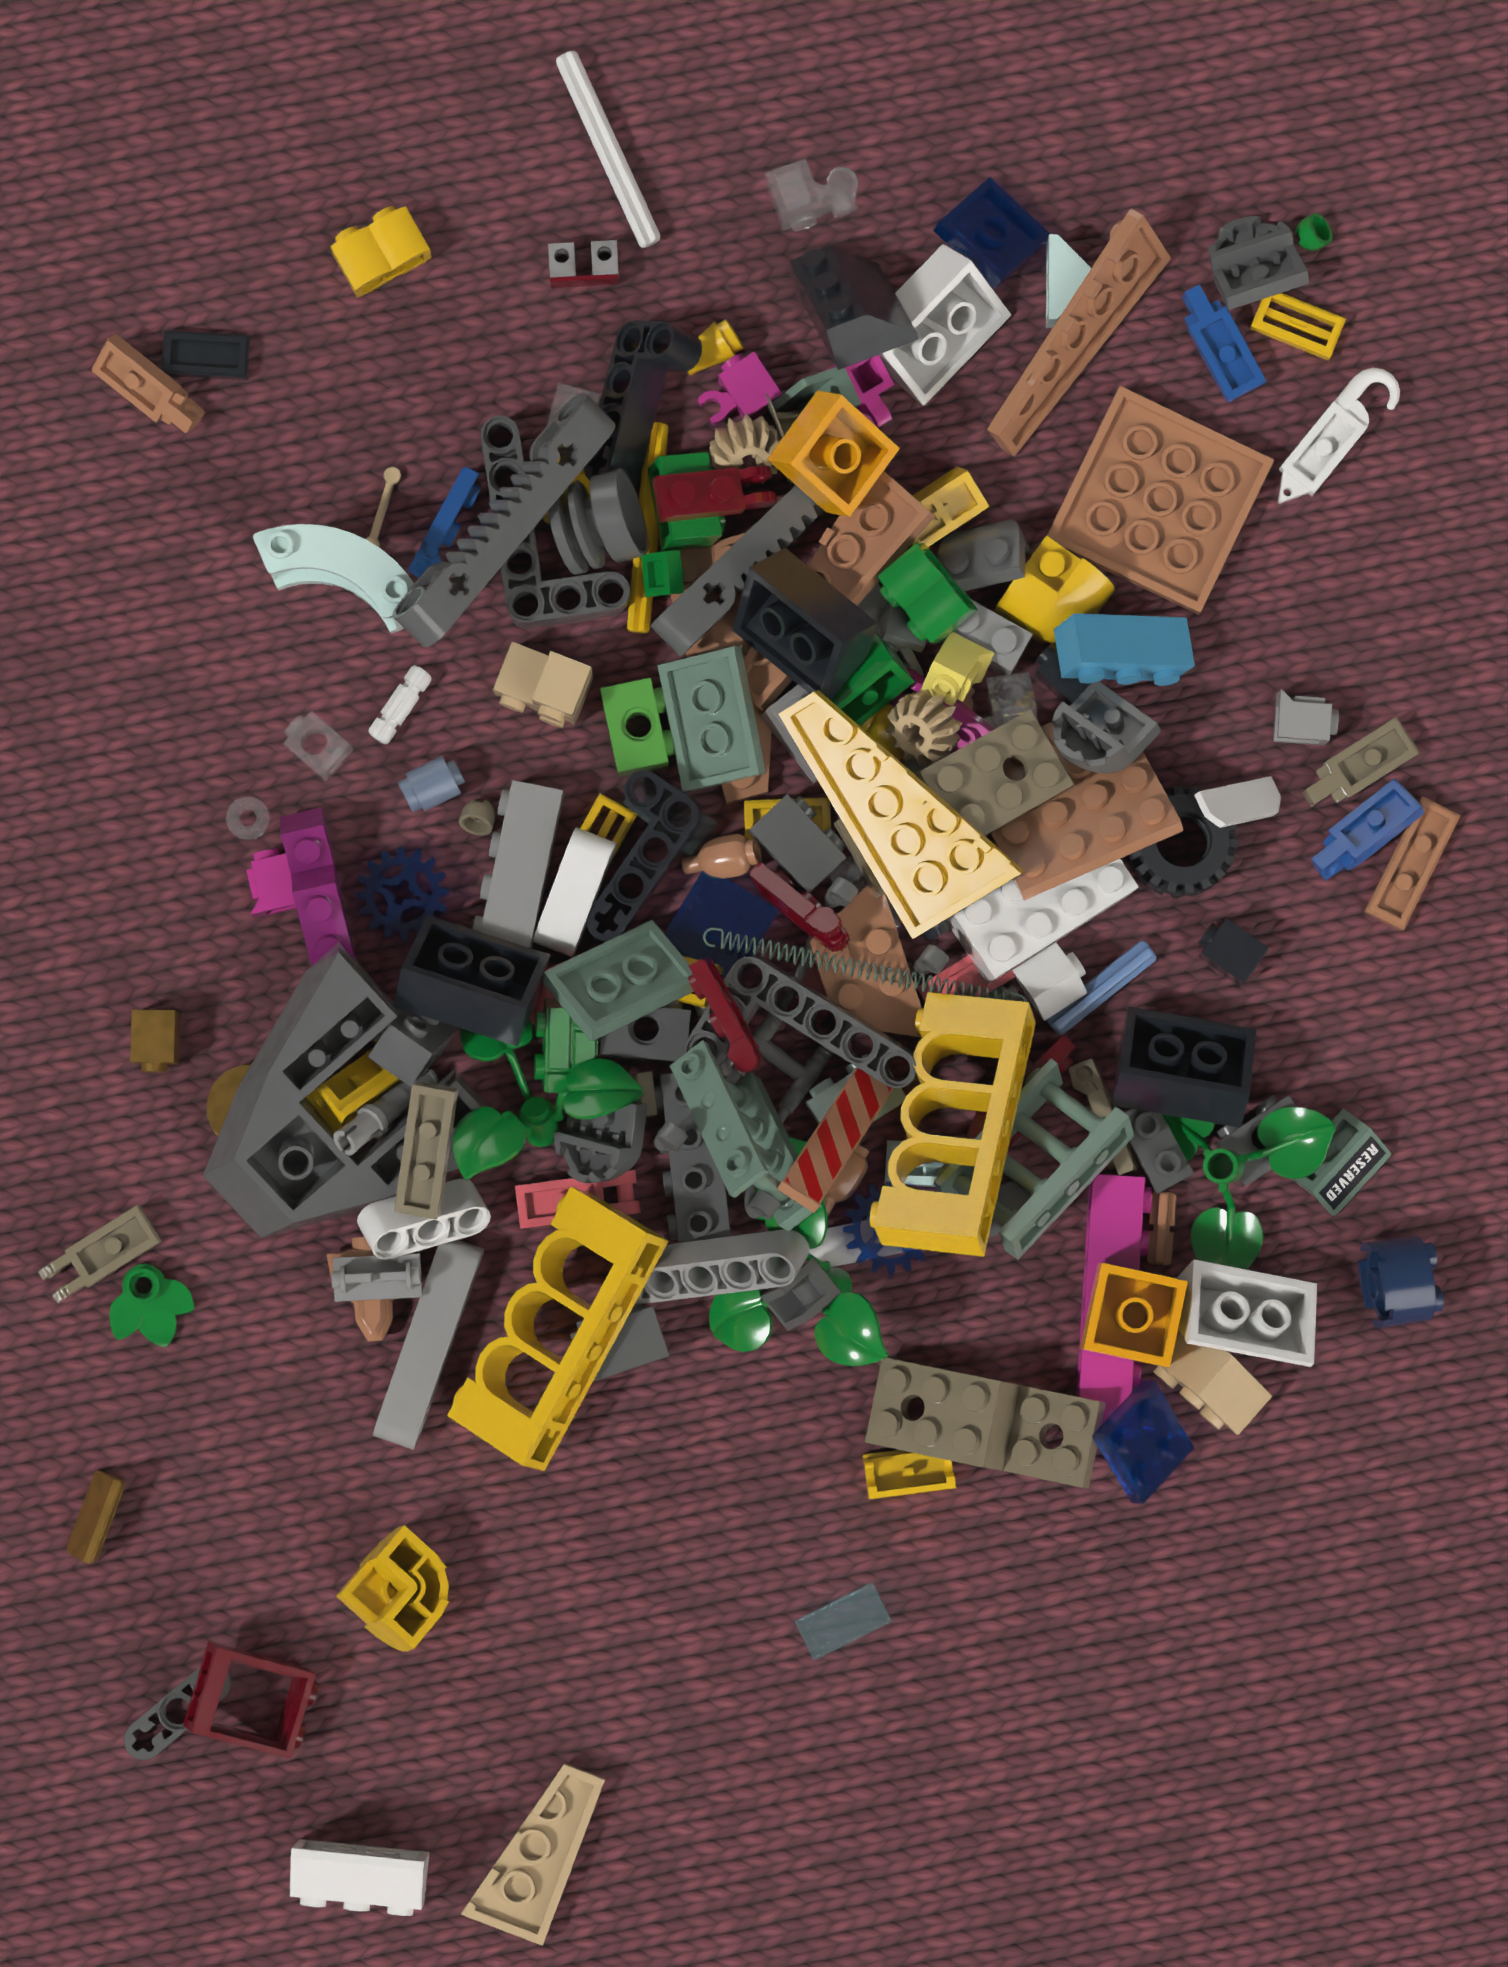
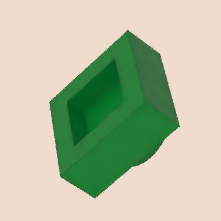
M680 550L648 553L641 556L645 597L684 593V569L681 564Z

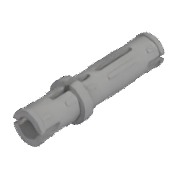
M432 1069L417 1080L418 1082L435 1085L439 1083L437 1075ZM401 1081L375 1103L366 1104L360 1108L355 1119L334 1133L333 1137L337 1148L342 1151L351 1144L345 1150V1154L353 1155L370 1139L379 1138L388 1130V1125L409 1109L412 1086L410 1087Z

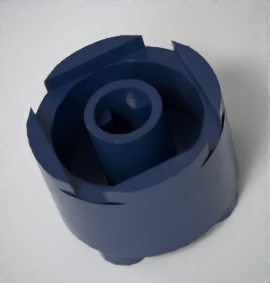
M1408 1235L1365 1242L1361 1245L1360 1251H1367V1259L1358 1261L1360 1288L1365 1308H1374L1378 1316L1376 1319H1370L1376 1328L1380 1329L1428 1321L1433 1318L1434 1312L1443 1310V1294L1440 1287L1435 1285L1432 1268L1437 1266L1436 1250L1432 1242L1423 1243L1418 1235Z

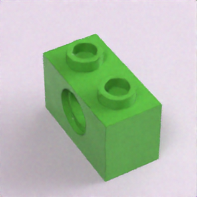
M651 678L600 688L618 776L623 777L632 775L637 771H652L669 767L667 756L674 755L675 751L670 729L662 731L659 714L666 713L662 688L653 689ZM637 716L645 717L652 725L650 732L640 738L633 737L626 729L628 722Z

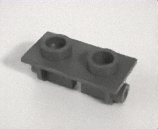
M1130 1109L1125 1112L1130 1118L1134 1137L1129 1141V1144L1157 1194L1194 1174L1162 1114L1138 1109Z

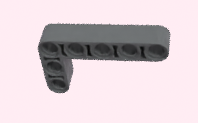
M495 416L486 421L481 430L490 501L503 500L500 493L501 488L496 485L498 475L505 471L525 474L521 466L524 462V456L517 424L506 416ZM505 429L513 435V439L508 446L504 448L492 446L489 439L496 430ZM534 528L501 567L507 611L511 621L521 628L531 629L612 617L622 614L629 606L630 587L628 581L617 572H602L542 581ZM525 555L532 560L531 568L524 574L512 573L508 569V564L514 556ZM605 585H618L623 590L621 600L614 604L603 602L599 597V593ZM572 590L580 595L581 601L575 609L564 610L557 605L558 596L564 591ZM531 597L538 602V608L533 615L523 617L514 611V606L520 598Z
M759 956L741 958L737 960L725 977L724 982L747 1024H749L757 1009L761 1006L889 1087L903 1088L913 1084L918 1079L914 1068L916 1063L912 1050L770 961ZM751 963L757 965L763 975L761 983L756 988L748 987L742 979L744 968ZM787 986L794 988L799 995V1004L793 1011L783 1009L779 1003V994ZM708 1005L686 1042L685 1053L696 1046L702 1038H710L717 1046L715 1060L718 1066H720L728 1058L727 1054L731 1043L726 1036L720 1038L714 1030L709 1019V1015L713 1014L710 1005ZM823 1009L831 1011L836 1018L835 1029L830 1034L821 1033L815 1025L816 1016ZM860 1032L869 1035L873 1041V1050L867 1057L858 1056L852 1048L853 1038ZM895 1056L904 1057L910 1064V1073L905 1080H897L889 1072L890 1060Z

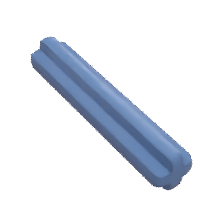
M1143 940L1136 943L1084 985L1087 994L1048 1018L1047 1023L1058 1035H1063L1155 962L1157 957L1152 948Z

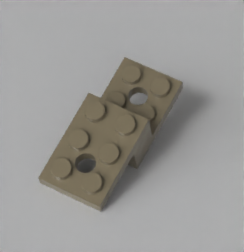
M1031 709L916 774L920 780L985 837L999 827L1074 785ZM1016 758L1023 763L1025 772L1021 780L1014 781L1006 777L1003 772L1005 759ZM837 820L834 823L836 829L875 897H881L885 894L884 890L842 820Z
M886 1358L880 1364L865 1443L1089 1489L1106 1403ZM919 1396L924 1402L925 1409L923 1415L914 1421L909 1417L907 1407L913 1398ZM1057 1424L1063 1431V1441L1059 1447L1051 1449L1046 1443L1045 1435L1051 1426Z

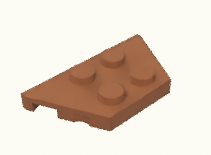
M869 884L853 899L848 907H844L837 914L842 921L843 928L850 935L849 945L843 951L840 950L838 953L836 951L832 952L817 940L812 939L809 941L813 957L817 951H820V963L823 955L827 952L828 965L831 957L835 954L836 966L840 957L844 956V968L848 959L852 958V970L859 959L861 963L860 972L863 964L867 961L869 965L868 973L872 964L876 963V975L880 966L884 965L885 974L891 966L893 976L895 971L900 968L901 978L905 970L909 972V979L911 977L886 895L884 894L876 898ZM817 954V957H816V959H815V964H816L817 970H818V954ZM825 956L818 973L827 998L881 1032L922 1038L915 1030L916 1014L918 1009L922 1007L917 992L914 991L913 979L909 988L906 989L907 973L901 986L898 987V971L891 986V970H889L884 984H882L883 968L876 982H874V967L869 979L866 980V965L861 978L858 979V963L852 977H850V962L845 974L842 975V960L837 972L834 974V958L829 971L826 972ZM832 1013V1017H833L834 1023H835V1025H836V1018H835L834 1014Z

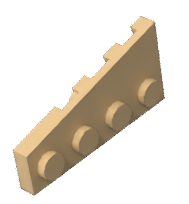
M564 1763L461 1915L543 1946L605 1778Z

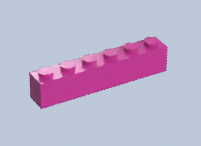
M1098 1174L1089 1184L1076 1397L1106 1403L1099 1437L1129 1439V1431L1137 1430L1139 1407L1138 1404H1131L1132 1386H1140L1141 1362L1080 1349L1097 1264L1106 1263L1139 1271L1140 1256H1148L1149 1231L1142 1230L1143 1213H1150L1152 1188L1144 1187L1145 1177Z

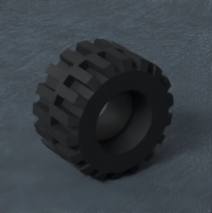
M1173 786L1172 789L1165 791L1178 816L1193 821L1204 833L1206 850L1203 857L1196 864L1188 867H1179L1169 863L1160 854L1156 843L1129 854L1131 860L1129 865L1132 871H1136L1140 876L1139 881L1145 886L1147 884L1154 888L1153 892L1160 895L1163 893L1170 894L1171 898L1198 895L1214 886L1226 874V871L1231 867L1235 859L1233 856L1238 846V839H1235L1234 833L1237 830L1236 824L1219 828L1204 817L1194 796L1201 791V788L1192 786L1190 789H1184L1183 786Z

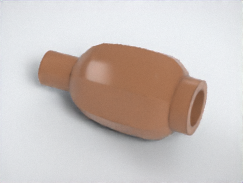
M740 834L719 837L704 844L698 855L682 858V868L686 875L702 872L711 879H724L745 875L754 865L762 862L761 848L756 839L748 840Z
M860 1145L856 1147L824 1197L827 1217L836 1202H842L851 1197L867 1172L868 1162L866 1157L870 1151Z

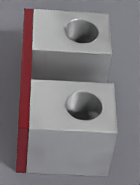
M617 240L591 241L593 275L576 276L574 242L548 244L551 288L619 285ZM602 253L611 255V258L606 261H602L598 257ZM560 255H565L569 258L564 263L556 261V258Z

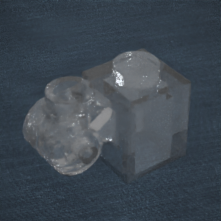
M806 159L765 173V184L782 230L792 227L795 232L802 231L817 224L816 218L822 217L823 214L832 212L833 217L836 218L848 215L858 209L855 202L858 191V179L849 168H834L828 174L827 185H820L813 180Z

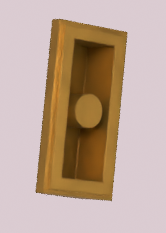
M96 1471L94 1473L67 1545V1552L88 1564L98 1561L126 1486L124 1479L103 1471Z

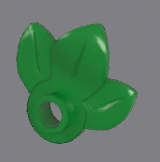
M149 1264L136 1265L125 1274L122 1281L123 1293L111 1304L109 1313L110 1326L117 1340L124 1339L139 1329L149 1341L166 1348L176 1332V1315L189 1313L195 1309L193 1297L190 1290L183 1283L165 1279L162 1272L155 1266ZM143 1277L149 1278L152 1282V1289L147 1294H142L137 1289V1282Z

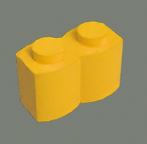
M389 206L380 210L372 217L374 222L369 226L358 229L357 226H352L343 230L335 237L336 242L330 246L335 260L357 298L376 290L393 278L415 269L432 258L430 248L406 206L398 209L395 206Z

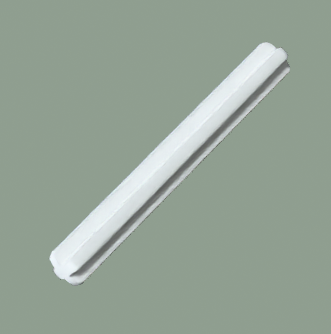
M566 52L556 58V63L639 246L645 248L654 245L660 240V233L577 52Z

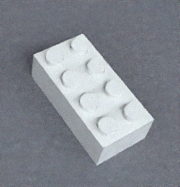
M1118 859L1027 900H1023L1012 879L947 918L946 922L966 953L973 960V964L986 984L989 985L1120 902L1139 887L1121 859Z

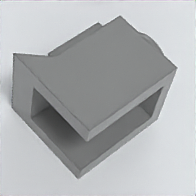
M1282 689L1276 694L1273 742L1325 746L1330 741V735H1337L1339 710L1332 709V704H1325V698L1295 696L1291 699Z

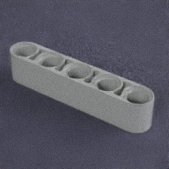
M785 1229L669 1244L665 1247L636 1303L646 1304L789 1285L795 1279L809 1255V1244L800 1233L793 1230L786 1231Z
M459 1239L438 1245L422 1290V1297H420L380 1410L373 1436L412 1450L415 1449L474 1283L484 1248Z

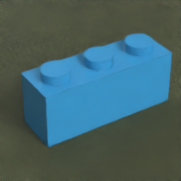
M1074 613L1054 629L1061 678H1079L1080 683H1095L1103 679H1113L1118 684L1127 685L1145 680L1154 681V684L1158 686H1166L1177 683L1180 680V676L1195 666L1187 618Z

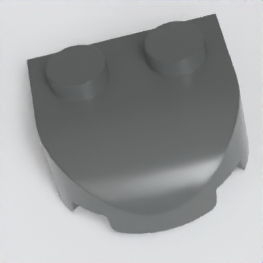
M1260 216L1239 218L1221 227L1219 238L1213 245L1209 244L1213 280L1228 310L1309 284L1308 270L1293 244L1292 231L1281 221L1275 226L1262 223Z
M1012 519L954 532L941 542L938 549L939 561L964 591L1024 578L1025 556L1031 555L1030 546L1017 522Z
M1099 681L1091 683L1070 706L1062 701L1052 719L1054 724L1053 741L1059 753L1071 763L1097 773H1113L1128 767L1161 733L1157 722Z
M635 1101L620 1110L593 1119H576L567 1115L566 1130L555 1131L554 1133L556 1153L564 1155L570 1167L567 1173L573 1179L582 1183H599L615 1179L630 1170L637 1162L642 1151L647 1104Z

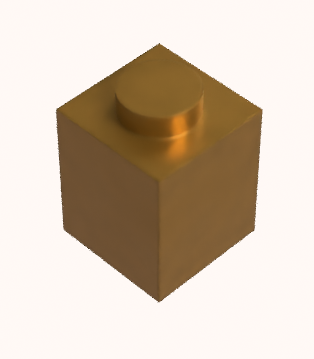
M132 1010L130 1062L141 1064V1072L166 1073L168 1065H179L180 1013L175 1010Z

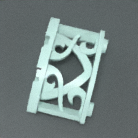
M313 524L284 525L266 529L253 535L265 567L273 578L278 591L300 584H325L342 587L353 592L368 603L380 615L391 634L404 629L392 615L397 604L414 583L392 557L370 541L338 528Z

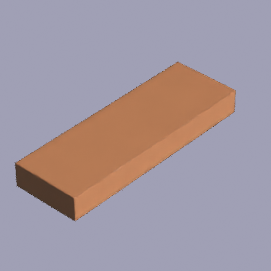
M1423 796L1418 802L1423 807L1424 814L1404 829L1364 910V913L1400 931L1405 929L1461 816Z

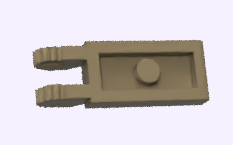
M138 1204L64 1250L66 1254L42 1268L38 1273L43 1280L51 1279L71 1263L73 1264L80 1277L59 1287L52 1294L56 1302L60 1303L85 1286L87 1288L93 1286L163 1241L141 1205Z

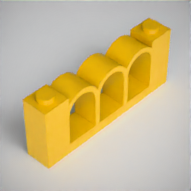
M927 993L925 1006L918 1009L915 1020L916 1033L922 1037L913 1053L916 1063L914 1068L920 1085L916 1086L906 1095L901 1106V1122L908 1139L904 1140L893 1150L888 1161V1176L893 1187L882 1186L879 1202L874 1201L870 1211V1226L875 1228L881 1245L985 1256L1036 1025L1029 1002ZM962 1054L999 1058L993 1085L941 1080L932 1077L930 1073L933 1066L940 1059L949 1055ZM953 1108L987 1112L981 1140L930 1135L920 1132L917 1128L921 1119L936 1109ZM937 1162L975 1167L969 1195L916 1190L907 1187L905 1181L908 1174L915 1167L924 1163Z
M570 1186L567 1194L559 1201L556 1214L550 1224L558 1230L546 1236L537 1248L533 1260V1274L537 1283L527 1284L520 1288L508 1302L504 1313V1328L508 1337L497 1338L489 1343L481 1352L475 1367V1379L467 1377L464 1385L456 1392L453 1405L447 1415L520 1465L545 1471L669 1242L664 1237L594 1194ZM579 1246H586L613 1263L592 1305L574 1295L566 1287L563 1280L565 1260ZM551 1299L557 1300L584 1318L563 1359L546 1349L537 1340L534 1332V1320L538 1310ZM523 1352L555 1372L534 1412L514 1400L508 1393L505 1385V1374L509 1364L516 1356Z

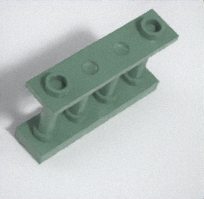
M702 1040L670 1065L673 1075L729 1195L735 1198L751 1185L769 1193L781 1204L774 1214L778 1226L786 1231H790L813 1213L777 1190L798 1155L761 1079L750 1072L733 1085L724 1079L708 1043Z
M1050 1059L1042 1068L1035 1069L1026 1079L1024 1087L1021 1089L1011 1138L1019 1131L1059 1161L1060 1167L1048 1179L1044 1178L1041 1180L1007 1154L1003 1173L1031 1193L1030 1199L1019 1210L1015 1209L1013 1211L997 1200L993 1219L1001 1224L999 1234L1005 1251L1017 1260L1134 1137L1129 1116L1119 1108L1115 1107L1107 1117H1098L1059 1088L1063 1081L1058 1063L1053 1059ZM1046 1101H1049L1088 1130L1089 1136L1078 1148H1069L1030 1117ZM982 1132L975 1138L976 1140H981ZM945 1163L939 1170L937 1179L934 1181L937 1192L969 1195L975 1167Z

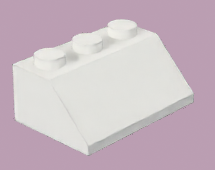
M942 244L895 293L914 326L919 339L879 354L889 375L919 404L924 406L1011 316V313L973 262Z
M1193 1260L1176 1278L1188 1281L1179 1322V1329L1186 1343L1308 1367L1314 1364L1317 1283L1199 1260Z
M299 1839L291 1850L290 1897H299L300 1905L326 1907V1901L329 1900L344 1902L343 1909L351 1911H370V1905L388 1906V1914L412 1916L414 1909L422 1910L424 1906L430 1852Z

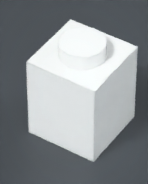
M1056 942L1012 970L1024 995L1044 1021L1087 994L1080 978L1086 974L1082 964L1073 952L1065 955Z

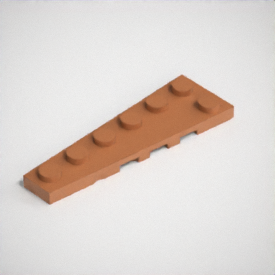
M1130 209L1124 219L1118 221L1113 226L1108 244L987 428L1001 449L1013 457L1019 452L1171 259L1144 215L1133 209Z
M883 471L850 517L840 515L833 527L826 529L819 540V543H821L819 549L807 566L858 606L879 582L878 575L906 551L934 519L935 515ZM751 647L744 658L752 702L765 712L792 679Z

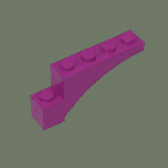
M322 807L280 817L281 837L291 871L292 893L311 965L338 942L357 962L332 844Z

